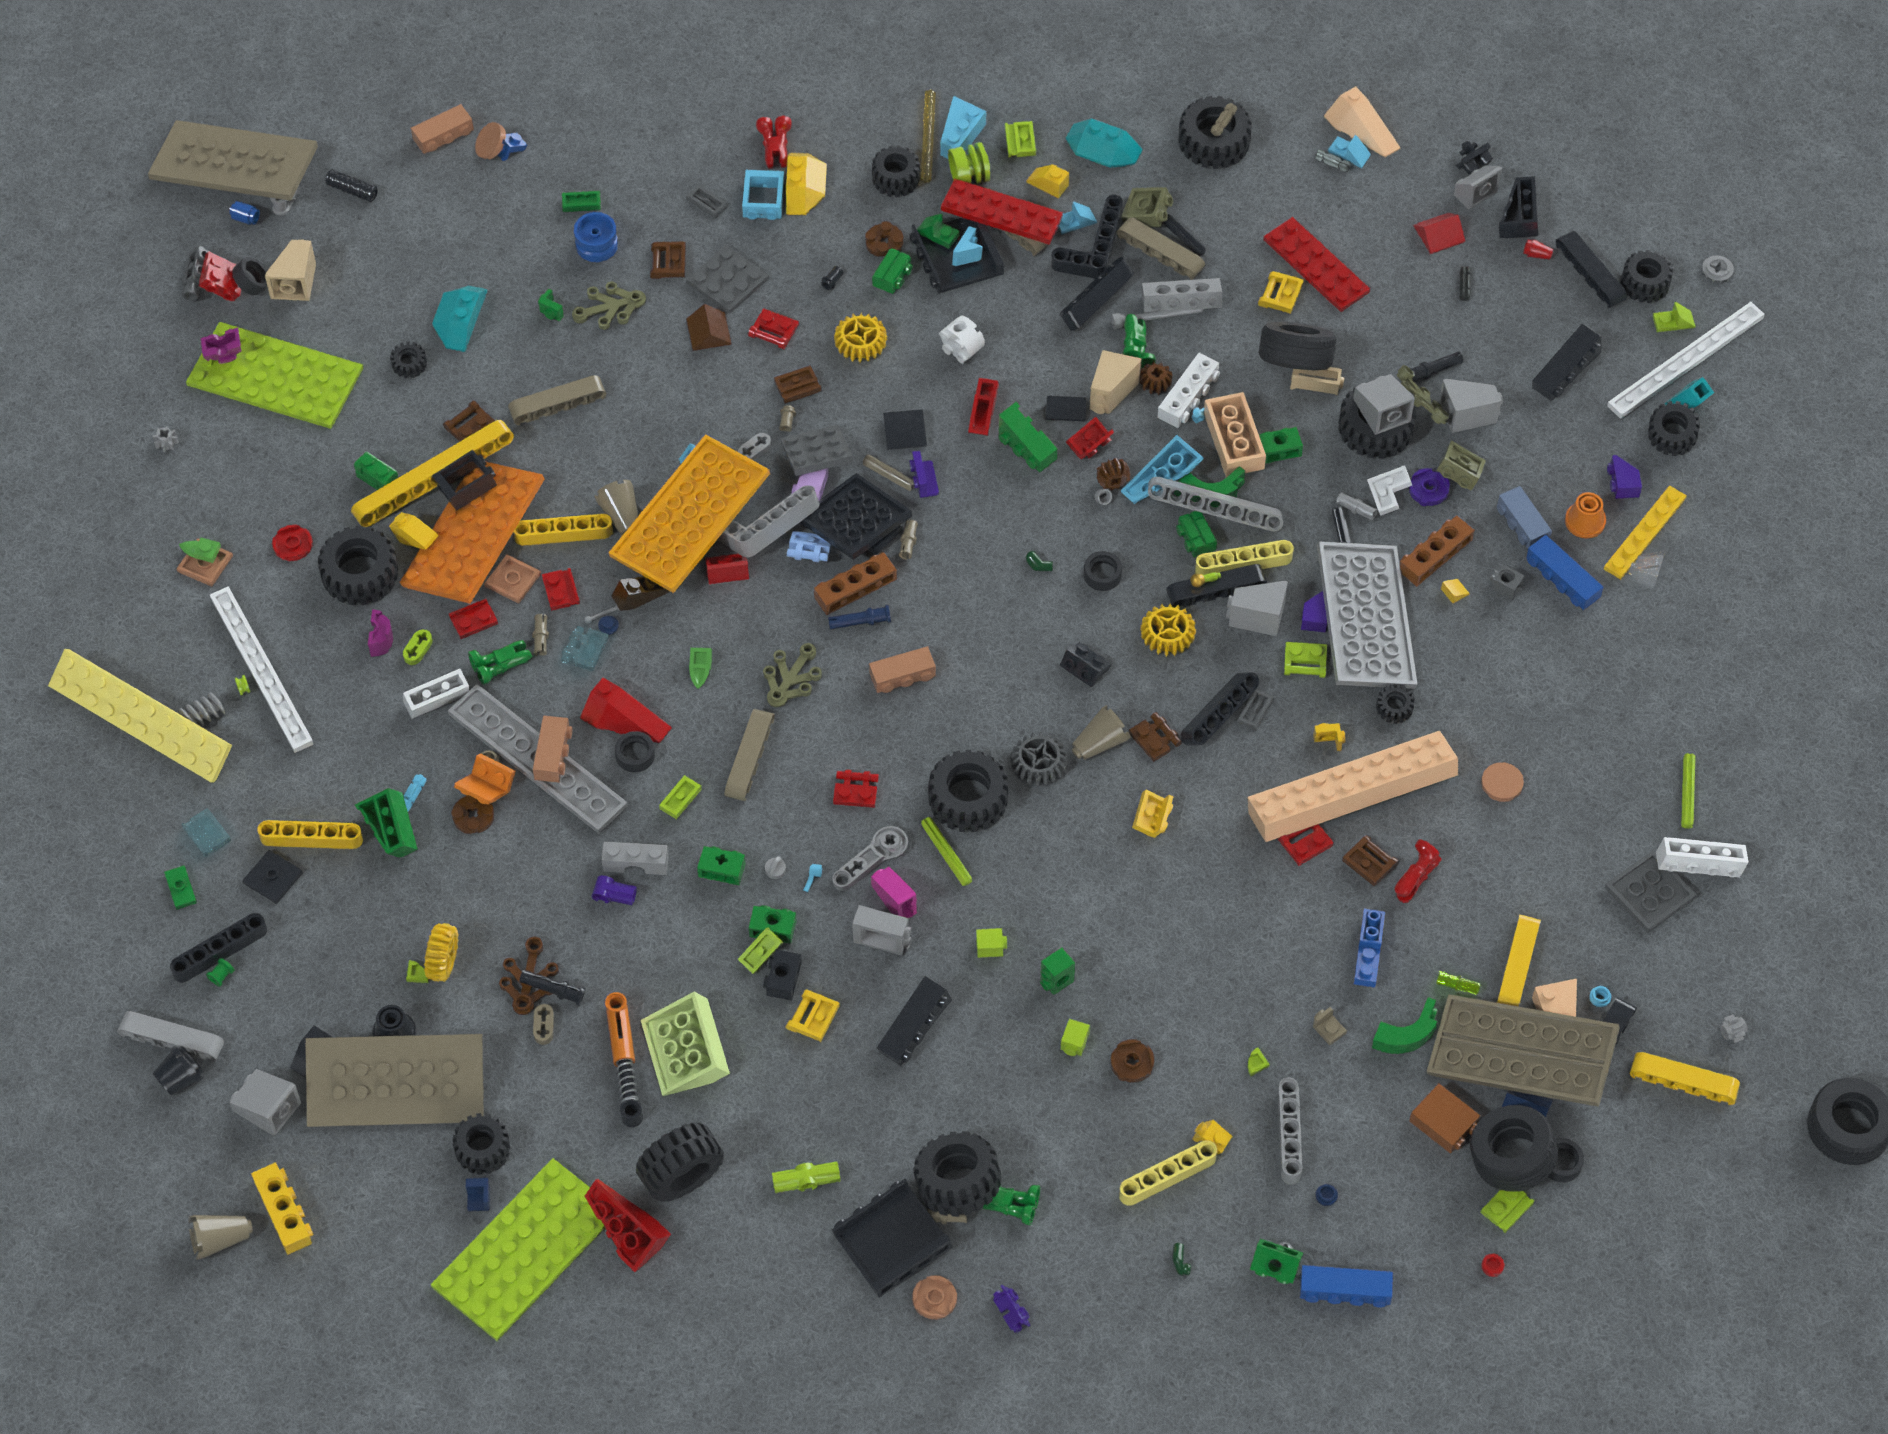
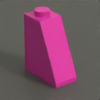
M890 867L884 870L880 869L871 876V886L891 914L910 918L917 914L916 893Z

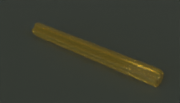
M932 89L925 91L921 157V181L924 183L931 182L936 99V93Z

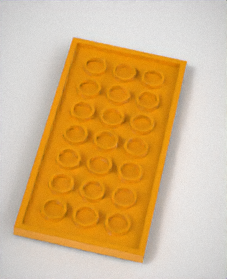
M705 434L608 552L609 556L674 593L770 475V470Z

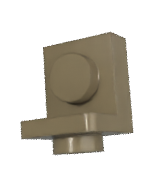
M1331 1007L1325 1011H1319L1314 1016L1313 1028L1329 1045H1332L1347 1033V1030L1333 1016L1334 1010Z

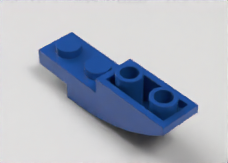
M1364 909L1355 969V985L1374 988L1376 986L1385 918L1384 911Z

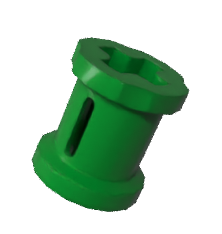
M220 958L218 965L211 972H208L206 976L212 983L221 987L223 985L222 981L235 970L230 963Z

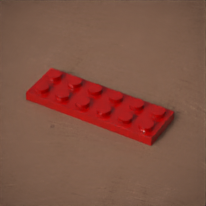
M955 178L941 205V211L1048 245H1050L1063 218V212Z
M1291 217L1264 236L1263 240L1340 312L1370 293V288L1295 218Z

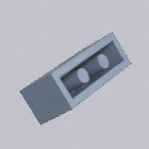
M1521 486L1499 495L1497 510L1500 515L1506 517L1509 528L1516 531L1521 545H1525L1528 549L1543 536L1551 537L1552 530Z

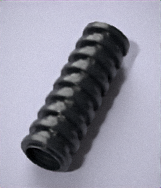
M331 169L325 178L326 185H331L333 188L368 202L374 201L378 193L376 186L367 184L364 181L362 182L354 177L351 178L349 175L346 176V174Z

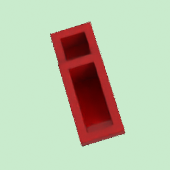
M979 378L968 433L988 436L997 399L999 381Z

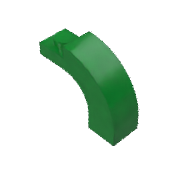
M1239 466L1227 478L1217 483L1200 481L1191 473L1183 476L1178 482L1237 498L1238 489L1245 483V470ZM1174 490V494L1177 497L1182 494L1179 490ZM1195 495L1191 497V500L1199 502L1201 497ZM1212 501L1210 503L1212 507H1218L1221 504L1219 501Z
M1428 997L1420 1018L1410 1026L1396 1027L1381 1021L1373 1039L1372 1048L1390 1054H1403L1422 1047L1429 1041L1436 1029L1437 1021L1434 1020L1438 1009L1434 1008L1436 1000Z

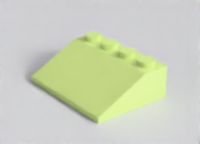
M692 992L641 1020L662 1096L711 1084L730 1074L707 998Z

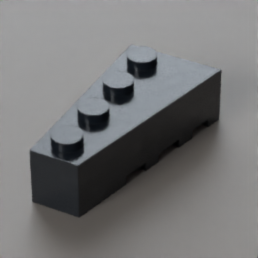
M1581 324L1532 380V388L1550 401L1555 397H1560L1564 388L1572 383L1601 353V336L1584 324Z
M924 976L877 1046L879 1053L900 1066L904 1062L907 1063L913 1054L914 1048L922 1042L925 1034L952 1001L947 989Z

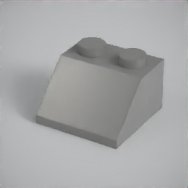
M1484 166L1479 170L1473 171L1471 175L1465 179H1460L1455 184L1454 196L1468 210L1498 192L1502 168L1500 166Z

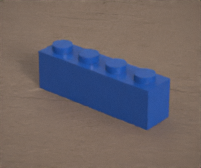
M1547 535L1528 548L1526 557L1528 563L1532 567H1537L1546 580H1551L1556 585L1558 591L1565 593L1575 606L1585 610L1601 597L1603 586Z
M1302 1265L1300 1299H1305V1301L1312 1303L1318 1300H1328L1330 1304H1339L1342 1301L1350 1302L1354 1306L1369 1303L1375 1307H1385L1391 1304L1393 1272Z

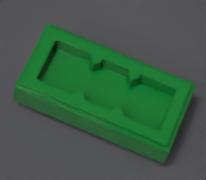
M600 191L562 193L563 212L601 210Z
M185 865L164 872L176 910L197 903Z

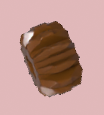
M1153 361L1151 365L1146 364L1144 369L1140 371L1139 382L1140 385H1143L1144 391L1149 389L1150 395L1153 391H1156L1159 396L1161 391L1166 393L1168 387H1171L1173 374L1169 371V366L1163 367L1162 362L1158 365Z
M1108 459L1106 463L1102 462L1101 466L1097 468V480L1104 489L1112 491L1114 488L1119 489L1121 486H1126V482L1130 481L1131 471L1123 459Z

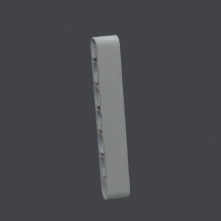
M1153 477L1148 482V494L1154 500L1269 531H1278L1283 526L1281 511L1273 507L1162 477ZM1160 485L1162 490L1156 492L1152 490V487ZM1174 490H1179L1182 494L1174 497L1171 493ZM1197 495L1201 497V500L1193 502L1191 497ZM1212 501H1219L1221 503L1218 507L1210 505ZM1232 506L1240 508L1236 513L1231 512L1229 509ZM1253 511H1257L1260 514L1256 518L1249 516ZM1273 516L1279 518V521L1276 523H1271L1268 520Z

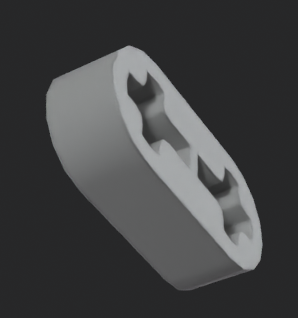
M759 433L744 443L738 449V452L744 455L743 452H750V456L747 454L744 456L755 461L770 449L771 439L769 435ZM758 441H761V442H764V441H765L766 444H765V445L762 444V443L759 444Z

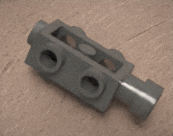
M195 246L185 262L186 269L182 277V285L184 286L182 297L189 301H194L198 298V289L201 288L198 285L205 254L209 252L202 246Z

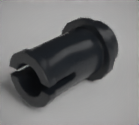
M834 266L829 274L822 278V287L826 290L834 289L836 282L844 274L843 270L839 266Z

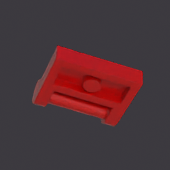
M763 308L754 325L750 327L748 336L760 338L778 345V348L785 349L796 331L799 321ZM760 328L783 337L779 338L777 336L760 331Z
M1319 824L1277 838L1298 866L1331 848L1334 844ZM1310 828L1313 829L1314 832L1294 844L1290 843V840Z

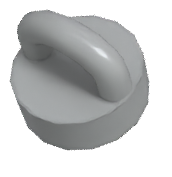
M781 857L771 858L766 862L765 873L769 878L780 879L785 875L786 865L781 860Z

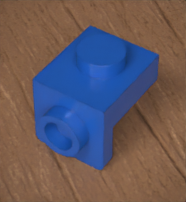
M517 133L506 134V139L502 141V144H504L498 156L502 161H506L510 152L524 151L527 144Z

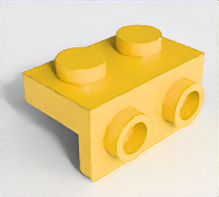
M1148 790L1143 791L1132 828L1154 838L1160 833H1164L1168 826V822H1166L1167 817L1173 809V804H1171L1173 796L1168 795L1163 798Z

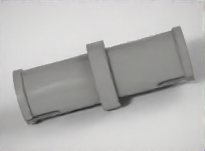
M1343 492L1339 494L1336 500V504L1351 510L1353 514H1360L1371 521L1375 518L1378 511L1376 508L1363 503L1361 499H1354Z

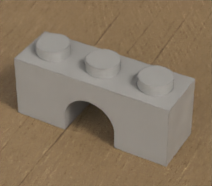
M604 842L602 852L603 872L624 873L626 867L637 866L644 869L645 874L667 875L669 859L667 845Z

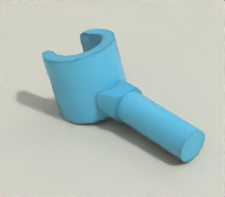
M1195 408L1193 410L1191 418L1195 423L1205 419L1204 408Z
M812 864L810 866L809 877L803 891H809L814 877H821L822 865Z

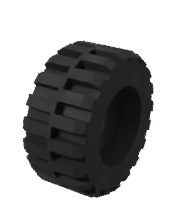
M1207 96L1206 99H1197L1196 103L1192 102L1187 106L1180 118L1178 135L1180 149L1184 152V156L1187 159L1192 158V163L1196 165L1201 163L1204 168L1208 166H1213V169H1218L1219 166L1227 168L1230 163L1234 165L1239 162V158L1243 159L1246 156V152L1250 148L1252 121L1247 110L1242 109V105L1238 102L1234 103L1233 99H1224L1223 96H1217V98ZM1233 103L1237 107V111L1234 115L1232 114L1233 117L1226 128H1224L1230 132L1229 135L1221 138H1212L1200 132L1205 127L1216 125L1215 122L1227 104Z
M1355 387L1353 391H1349L1341 403L1338 422L1339 433L1342 434L1341 439L1344 443L1348 442L1347 447L1352 451L1356 449V453L1361 456L1363 454L1368 455L1367 458L1379 456V459L1385 458V455L1391 457L1396 455L1397 451H1403L1405 446L1411 442L1416 421L1415 405L1413 406L1411 422L1375 435L1371 427L1360 418L1363 414L1353 399Z
M355 526L352 529L347 527L342 532L337 531L333 534V538L329 537L325 541V545L319 551L318 568L323 586L333 598L337 596L338 601L342 603L348 601L349 605H355L356 602L366 605V601H378V596L384 597L388 594L387 589L391 590L394 587V580L396 581L398 578V562L394 546L391 544L390 539L384 536L379 530L374 531L371 527H366V529L362 528V526ZM357 556L370 557L376 561L374 566L364 573L349 574L340 570L347 560Z
M959 750L953 752L952 756L949 754L942 758L943 762L938 761L935 764L928 781V800L933 815H938L940 823L944 824L947 822V827L952 830L958 827L959 832H965V829H971V832H978L979 827L985 830L989 828L990 822L995 824L999 821V816H1003L1005 807L1008 804L1007 774L1000 762H994V757L989 754L985 756L982 751L977 750V753L972 750H965V752L960 753ZM975 780L983 784L988 789V792L978 800L962 801L952 796L949 789L959 781Z
M701 1123L685 1124L680 1128L671 1130L668 1134H664L659 1140H655L649 1148L644 1150L643 1155L638 1158L636 1163V1174L653 1199L660 1202H665L666 1200L673 1201L675 1198H681L683 1195L689 1194L697 1187L702 1186L706 1180H709L719 1170V1166L722 1165L724 1151L706 1125Z
M954 1131L950 1132L949 1135H939L938 1139H932L927 1143V1147H923L914 1162L913 1172L922 1202L929 1206L930 1210L936 1213L939 1211V1214L948 1216V1214H951L952 1217H959L961 1214L967 1216L971 1215L973 1211L978 1212L982 1210L985 1204L988 1206L993 1201L992 1197H996L1001 1186V1171L994 1147L986 1139H981V1136L974 1133L970 1135L969 1132L962 1131V1133H957ZM954 1169H973L969 1175L961 1179H942L946 1173Z

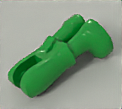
M1128 314L1124 321L1125 348L1122 351V355L1141 358V368H1144L1146 364L1151 365L1153 361L1156 363L1155 355L1145 352L1147 347L1145 320L1137 319L1135 315Z
M520 640L501 649L493 650V653L481 656L477 650L469 651L468 658L474 672L477 673L480 683L485 685L498 674H503L510 668L528 662L532 659V654L529 650H525L526 643L524 640Z
M1031 1185L1027 1192L1015 1191L1014 1188L999 1187L996 1197H992L993 1201L988 1206L985 1204L983 1209L998 1211L1006 1216L1017 1217L1021 1219L1023 1224L1031 1226L1035 1216V1208L1037 1209L1039 1202L1040 1186ZM1013 1202L1021 1203L1026 1206H1016L1013 1205Z

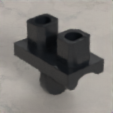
M1465 141L1462 143L1460 155L1466 156L1461 159V162L1456 167L1459 169L1464 168L1470 175L1473 171L1479 169L1474 160L1478 159L1482 166L1491 162L1493 158L1488 151L1491 148L1488 142L1476 150L1475 148L1478 147L1476 142L1471 144L1469 141Z

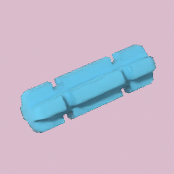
M421 774L415 775L412 780L413 784H410L403 796L407 812L411 809L412 802H415L421 792V786L423 787L427 781Z

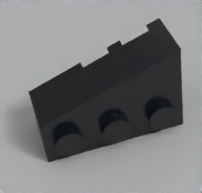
M1516 177L1509 195V201L1504 208L1503 217L1499 222V237L1521 238L1539 236L1536 177Z

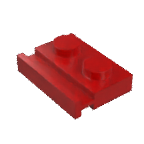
M567 568L568 570L565 571L558 570L542 574L551 611L580 604L571 568Z
M487 599L449 613V618L460 639L498 624V620Z

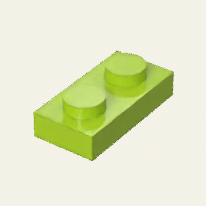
M684 775L660 803V810L677 820L702 790L701 785Z
M766 928L738 960L752 974H755L783 942L769 928Z

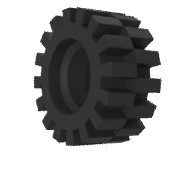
M410 341L406 342L407 345H404L402 342L400 347L396 345L394 347L395 351H391L392 369L399 377L402 374L404 378H407L408 375L414 378V374L419 376L420 371L424 372V367H427L424 348L422 349L420 344L417 346L416 342H413L412 345H410ZM407 356H413L416 358V360L410 364H404L401 362L402 359Z
M1391 684L1390 688L1385 686L1379 692L1376 703L1378 715L1381 714L1382 719L1387 718L1386 722L1390 723V720H1394L1393 724H1397L1398 720H1400V723H1403L1404 719L1408 720L1413 713L1415 698L1412 696L1411 691L1407 692V687L1405 686L1403 689H1400L1401 685L1397 684V688H1394V684ZM1391 699H1398L1403 703V707L1393 709L1387 703Z

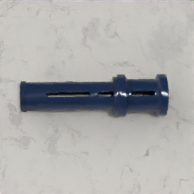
M885 605L882 608L872 609L870 607L863 612L828 617L830 630L867 623L871 626L884 621L890 623L891 617L889 606Z

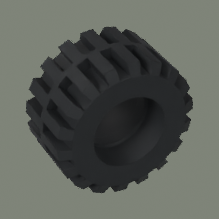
M898 145L897 147L889 146L888 149L883 148L881 152H877L876 157H873L872 182L873 185L875 184L876 190L880 189V193L883 195L886 192L888 197H891L893 194L895 198H898L899 194H902L903 197L907 196V192L911 194L920 182V162L915 152L909 151L907 147L901 148ZM892 169H900V170H903L902 172H899V173L889 172V171L892 170Z
M1641 250L1638 251V254H1631V257H1628L1621 277V284L1626 290L1627 296L1631 294V299L1635 300L1638 298L1641 303H1643V300L1651 303L1652 299L1655 302L1659 301L1660 297L1663 299L1669 291L1673 275V267L1670 266L1671 262L1665 260L1666 257L1664 255L1660 256L1659 252L1656 251L1653 253L1651 250H1646V252ZM1640 274H1649L1654 278H1645Z
M1669 401L1667 405H1659V409L1656 408L1650 417L1648 438L1651 440V445L1653 447L1657 445L1656 450L1659 452L1664 450L1663 454L1668 455V452L1672 453V456H1676L1677 453L1684 455L1685 450L1691 451L1692 446L1696 445L1699 435L1700 421H1698V414H1694L1695 410L1693 408L1689 409L1688 404L1684 403V405H1681L1679 401H1676V404H1672V401ZM1675 423L1681 425L1685 431L1680 434H1670L1663 427L1667 424Z
M477 1113L476 1117L473 1118L472 1115L468 1116L466 1122L462 1120L460 1127L456 1126L454 1130L455 1135L452 1138L458 1163L460 1162L461 1167L464 1169L467 1167L470 1173L476 1170L477 1175H482V1171L485 1170L487 1174L492 1173V1168H495L497 1171L500 1169L499 1163L504 1165L506 1157H509L510 1141L503 1122L499 1123V1118L495 1116L491 1118L490 1114L481 1116V1113ZM484 1136L494 1140L492 1145L485 1150L477 1151L469 1147L471 1142L478 1137Z

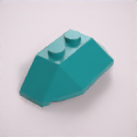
M1092 118L1073 124L1066 136V141L1075 155L1109 168L1134 165L1143 151L1127 131Z
M466 286L443 293L432 326L447 349L466 351L488 291L487 289Z

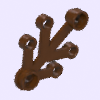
M530 937L525 943L526 951L529 954L526 970L532 973L535 971L537 956L543 951L542 940L538 937ZM534 945L539 947L536 950H531V947ZM506 958L503 961L504 969L511 972L519 982L521 970L517 967L516 961L513 958ZM512 962L513 966L507 967L506 964ZM550 962L546 965V968L537 974L544 977L555 976L559 972L558 965ZM550 967L556 968L553 972L548 971ZM503 977L499 981L500 988L507 991L513 999V1010L519 1015L529 1014L533 1010L536 1001L545 995L553 994L540 989L530 994L533 986L519 982L522 986L520 994L513 986L511 978ZM505 981L510 982L508 986L502 985ZM521 1003H526L527 1006H526V1007H520V1004H521Z

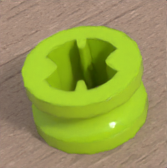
M242 675L240 679L236 677L235 682L240 696L244 692L250 693L245 675Z

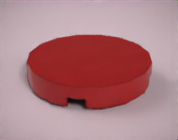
M287 525L277 531V534L272 539V547L275 554L282 560L297 561L310 553L313 547V539L306 528H301L299 525Z

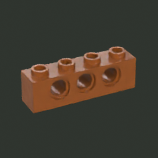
M1457 515L1452 520L1448 519L1440 530L1432 532L1428 540L1424 543H1419L1410 555L1406 554L1400 560L1401 574L1417 587L1473 540L1474 529Z
M884 552L874 555L869 560L854 565L850 570L838 573L834 578L819 583L814 587V598L825 614L829 615L897 580V569Z

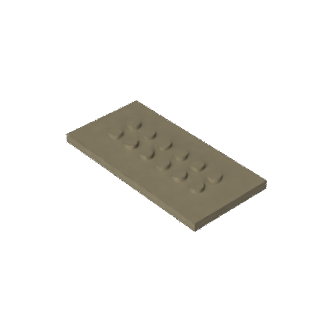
M176 120L150 168L148 176L151 180L291 201L318 148L317 141Z
M1448 994L1427 1068V1074L1599 1107L1620 1028L1619 1024Z
M483 1034L306 1038L307 1127L460 1123L462 1120L466 1122L468 1120L467 1117L472 1115V1118L476 1117L477 1113H481V1116H484Z

